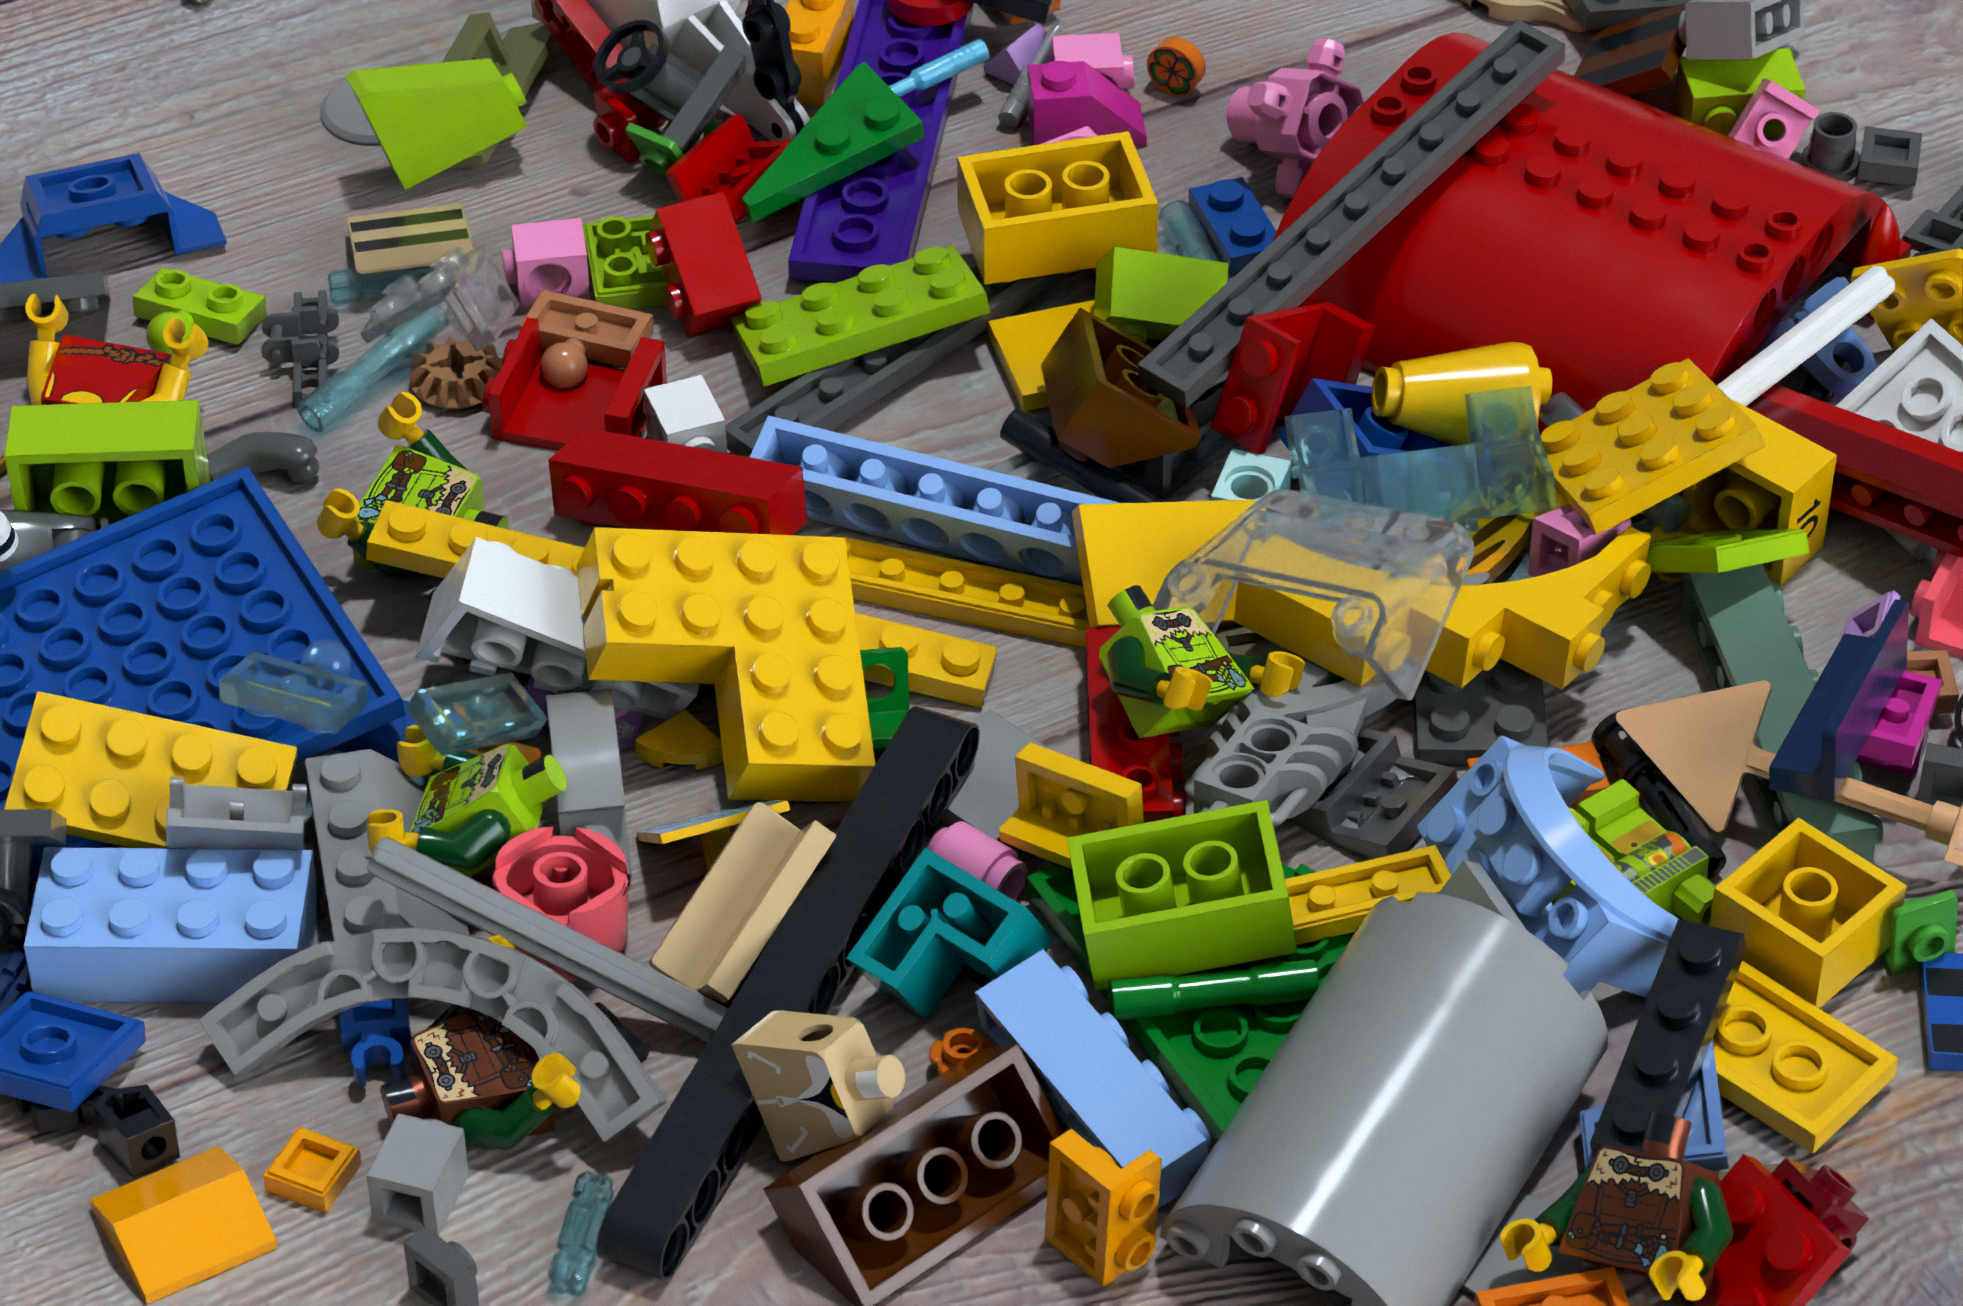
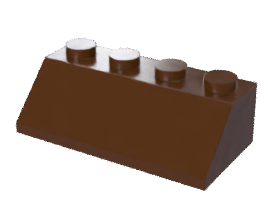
M1018 1044L979 1049L895 1103L889 1113L858 1139L819 1152L763 1188L795 1250L854 1306H873L1045 1192L1048 1185L1050 1142L1065 1132Z

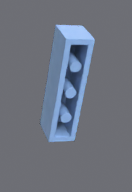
M1042 949L975 992L981 1029L996 1047L1019 1045L1053 1112L1066 1131L1072 1129L1093 1147L1105 1150L1119 1168H1123L1148 1150L1158 1155L1162 1159L1158 1209L1185 1191L1208 1156L1207 1145L1211 1143V1137L1205 1124L1191 1108H1186L1182 1111L1169 1096L1170 1091L1165 1078L1150 1060L1140 1063L1128 1049V1039L1117 1020L1108 1012L1100 1016L1088 1002V993L1084 984L1072 968L1064 966L1060 969Z

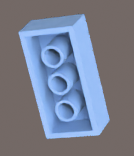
M44 847L24 942L32 990L35 993L70 1002L221 1003L250 980L279 961L314 945L320 900L313 851Z

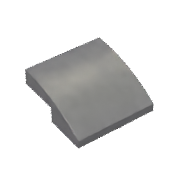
M1361 727L1357 737L1359 746L1353 759L1341 770L1338 777L1308 810L1289 818V820L1324 841L1351 854L1371 860L1404 852L1420 834L1416 826L1458 782L1456 769L1453 767L1401 756L1396 735Z

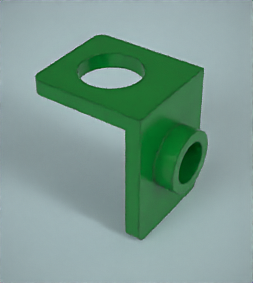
M903 647L860 650L863 670L870 665L882 664L889 667L894 673V684L887 694L878 698L866 696L874 751L885 750L905 715L910 710L908 654Z

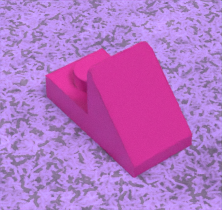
M1904 670L1856 761L1909 776L1915 775L1926 744L1942 680Z

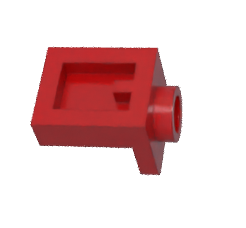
M628 78L622 79L615 83L625 82ZM607 88L594 92L596 118L593 121V127L600 143L605 148L612 149L628 163L639 159V149L625 132L628 124L632 123L650 130L665 123L666 120L627 94L614 93Z

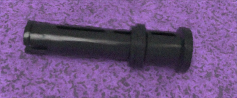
M1619 711L1610 714L1593 731L1591 741L1594 743L1597 753L1600 756L1609 758L1617 770V781L1624 779L1640 793L1639 799L1651 818L1666 831L1676 832L1682 836L1691 848L1697 846L1709 856L1707 879L1713 878L1725 867L1727 858L1721 848H1718L1690 803L1617 722L1616 714ZM1619 731H1624L1627 737L1622 740L1618 734ZM1661 794H1662L1663 797H1664V800H1663V801L1660 799V795H1661ZM1670 810L1674 812V814L1686 830V833L1682 832V830L1670 814Z

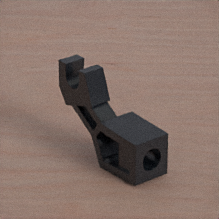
M100 1085L72 1113L15 1097L17 1108L23 1115L30 1111L32 1112L34 1127L39 1133L80 1126V1122L97 1125L100 1145L132 1177L180 1158L174 1118L148 1085L118 1089Z

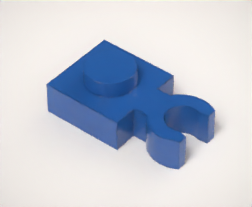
M408 998L367 1003L339 1013L343 1052L352 1051L351 1064L353 1078L357 1086H366V1071L372 1065L380 1063L387 1064L392 1068L394 1082L404 1079L406 1070L402 1045H410L411 1040Z

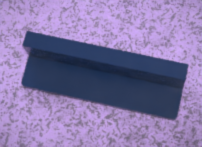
M1897 599L1893 601L1874 638L1843 634L1769 766V789L1835 800L1907 666L1908 601Z

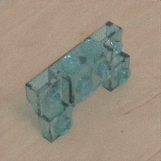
M1531 386L1465 394L1471 444L1360 457L1351 408L1285 416L1292 479L1299 478L1306 540H1320L1380 532L1381 544L1419 539L1418 527L1440 524L1441 536L1479 531L1478 519L1558 509L1554 473L1540 437Z

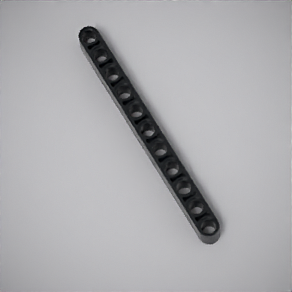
M916 705L907 712L835 831L836 838L788 909L602 1220L596 1243L597 1255L600 1259L664 1281L672 1278L678 1270L764 1123L731 1044L771 1011L782 1010L822 1015L828 1014L854 969V966L846 957L924 850L969 773L977 754L980 739V730L977 724Z

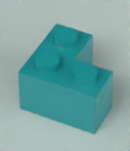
M924 848L846 959L877 990L922 1018L927 1019L964 965L993 981L1040 950L1044 949L1047 952L1055 939L1026 907L929 849Z

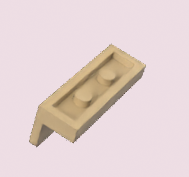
M755 803L749 809L649 960L650 967L721 1004L728 1001L837 835L816 820L800 830L764 803Z

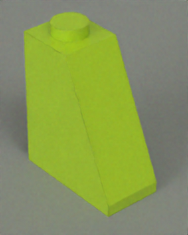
M491 58L360 69L345 75L391 167L405 190L527 128L518 108L526 104L527 100L512 72L502 76Z

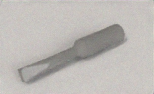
M1063 20L1052 23L1032 64L1045 63L1052 49V36L1060 34L1065 25ZM1028 67L1022 69L998 115L999 121L1010 128L1018 126L1027 109Z

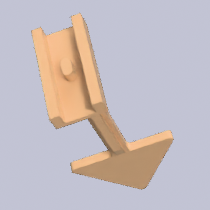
M1762 680L1626 709L1616 714L1617 722L1715 832H1723L1726 829L1745 774L1751 773L1769 779V766L1776 754L1760 749L1755 745V739L1772 691V684L1768 681ZM1848 777L1835 800H1832L1925 831L1926 839L1947 845L1944 860L1963 866V803L1961 807L1937 800L1934 805H1930Z

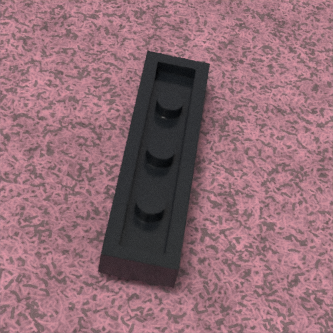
M1678 919L1590 1141L1593 1158H1595L1597 1151L1603 1145L1641 1152L1650 1112L1682 1118L1745 955L1746 943L1744 934Z

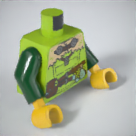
M408 392L398 393L391 403L392 407L386 406L378 418V427L387 438L394 440L405 438L409 445L407 447L395 446L360 503L349 491L336 488L324 500V509L317 517V527L323 536L337 539L345 535L349 538L347 544L353 551L354 566L379 569L389 577L423 573L366 560L367 540L386 500L508 529V518L506 516L485 512L481 478L476 473L469 471L451 455L429 429L423 432L416 425L422 415V407L418 399Z
M1140 585L1131 586L1121 591L1107 605L1121 629L1100 647L1099 657L1110 678L1111 688L1117 693L1139 738L1213 726L1254 690L1258 684H1260L1259 688L1262 693L1274 698L1284 695L1289 690H1295L1300 685L1305 667V662L1302 658L1291 653L1274 651L1268 654L1265 667H1263L1260 659L1256 657L1229 653L1194 609L1184 606L1155 610Z
M424 725L408 726L404 730L405 742H397L398 760L401 769L405 774L412 777L427 775L435 769L441 772L429 778L409 832L404 831L403 814L397 810L379 809L369 813V824L367 825L368 847L371 853H373L377 843L383 837H390L471 877L493 864L499 850L508 841L526 831L538 828L546 801L567 789L566 775L559 762L551 755H546L529 764L519 749L508 743L481 755L451 747L448 753L436 750L435 736L431 728Z

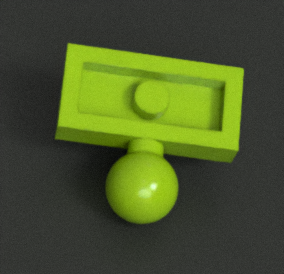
M162 267L133 295L134 316L150 320L146 331V339L150 349L171 354V357L173 350L163 340V330L167 322L174 317L179 318L185 324L186 331L182 342L189 338L191 329L196 323L205 332L207 337L238 345L267 316L266 296L242 290L233 284H221L195 277L177 269Z

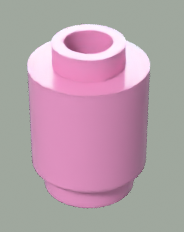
M964 821L956 822L949 828L944 827L933 836L927 847L930 851L1014 901L1019 897L1026 883L1028 869L1026 864L1019 861L1017 852Z

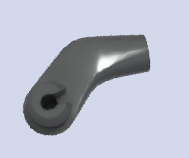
M248 433L207 455L211 481L247 466L253 474L267 470L286 469L290 479L296 483H303L312 479L319 471V462L314 457L317 453V447L313 441L305 436L290 433Z

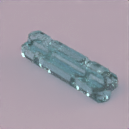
M442 264L367 274L353 273L352 268L333 270L328 274L330 298L337 305L356 302V297L364 296L365 301L412 295V290L420 289L421 294L438 292L444 289L445 284Z
M584 1171L576 1178L571 1194L575 1199L568 1204L556 1248L559 1251L553 1255L548 1270L550 1278L549 1287L558 1295L567 1293L577 1297L587 1289L591 1275L588 1267L594 1264L597 1255L596 1243L598 1232L604 1218L603 1216L606 1214L614 1197L612 1189L613 1180L605 1173L596 1175L590 1171Z

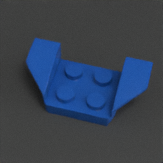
M140 153L25 176L20 200L22 217L0 244V284L48 278L40 238L54 235L62 239L77 238L87 234L92 227L111 223L119 227L134 226L145 222L148 216L159 213L176 255L225 245L227 241L216 213L164 191L156 174Z

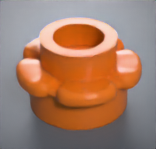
M957 1028L947 1031L942 1041L937 1040L932 1044L929 1051V1060L933 1066H936V1074L939 1076L979 1049L996 1046L985 1034H980L970 1028Z

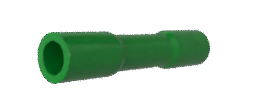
M1314 959L1260 964L1245 970L1174 976L1171 974L1112 979L1109 980V1002L1111 1015L1118 1021L1167 1016L1182 1010L1254 1004L1256 1006L1305 1002L1311 1000L1319 988L1316 963Z

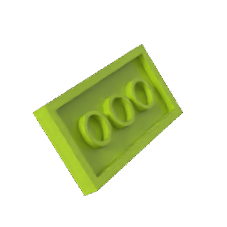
M951 245L948 247L934 246L919 251L914 258L890 266L884 264L873 265L863 269L856 277L834 284H814L806 288L802 294L779 302H759L750 306L745 313L730 318L737 341L762 385L765 387L991 312L985 290L955 246Z

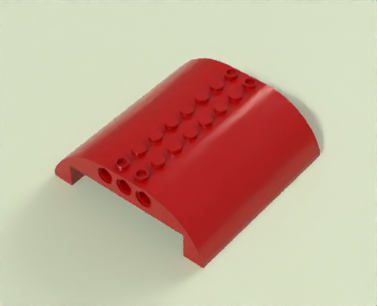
M1452 32L1435 38L1414 53L1331 137L1298 186L1279 224L1273 241L1491 43L1468 34ZM1556 69L1299 306L1329 301L1376 326L1361 370L1373 375L1376 374L1380 367L1391 368L1394 363L1506 342H1522L1530 345L1538 359L1539 367L1549 368L1552 374L1551 397L1546 405H1540L1537 427L1541 436L1542 432L1550 425L1560 421H1570L1595 408L1596 404L1605 396L1615 392H1625L1650 379L1654 371L1669 363H1680L1689 358L1716 385L1721 383L1741 367L1834 259L1856 268L1860 267L1870 230L1885 201L1875 193Z

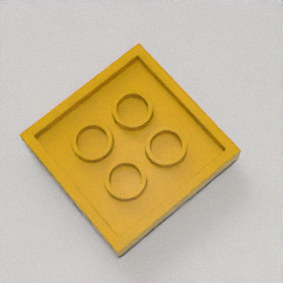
M1689 358L1680 363H1669L1653 372L1650 379L1625 392L1620 391L1605 396L1596 404L1595 408L1570 421L1565 420L1550 425L1542 432L1540 437L1525 444L1534 466L1596 535L1605 532L1766 446L1758 426Z

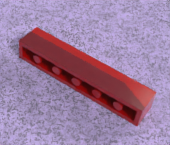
M1774 384L1746 406L1837 455L1830 508L1963 558L1962 452Z

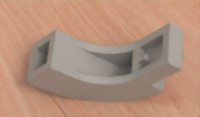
M611 689L546 695L551 756L559 762L567 779V789L556 795L560 835L575 836V827L590 829L606 836L617 844L624 853L627 874L631 876L624 791Z

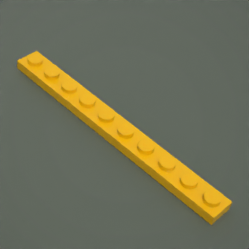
M386 500L367 540L366 560L444 579L473 540L478 537L486 541L504 543L513 548L516 553L546 565L564 567L577 577L576 566L585 548ZM855 613L860 650L903 647L908 654L909 691L982 708L995 666L998 647ZM874 664L863 670L864 680L893 687L894 673L889 667L882 664Z

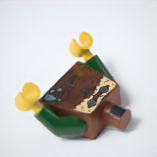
M500 935L491 936L487 939L514 949V945ZM451 1004L427 1029L416 1033L410 1040L414 1076L380 1087L383 1105L391 1125L398 1113L416 1118L429 1115L431 1119L440 1120L450 1126L463 1128L466 1147L477 1146L499 1150H510L527 1136L555 1131L553 1103L560 1108H568L577 1103L581 1094L580 1085L571 1078L576 1073V1067L560 1053H550L539 1059L536 1050L509 1028L503 1026L502 1022L469 1007Z
M1650 1112L1641 1152L1603 1145L1597 1151L1594 1161L1582 1172L1566 1192L1543 1211L1535 1221L1527 1218L1517 1219L1504 1227L1500 1234V1242L1507 1259L1515 1261L1522 1254L1527 1268L1539 1272L1548 1268L1551 1263L1552 1254L1549 1245L1560 1246L1558 1253L1604 1268L1614 1266L1618 1271L1650 1277L1663 1300L1671 1299L1674 1290L1678 1287L1686 1300L1696 1301L1701 1299L1705 1295V1290L1710 1291L1714 1265L1732 1241L1734 1231L1723 1192L1720 1188L1721 1181L1718 1173L1683 1161L1692 1122L1663 1113Z

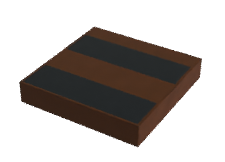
M1685 2L1593 32L1574 76L1627 97L1671 83L1686 48V45L1681 43L1679 37V18L1682 11L1685 10Z

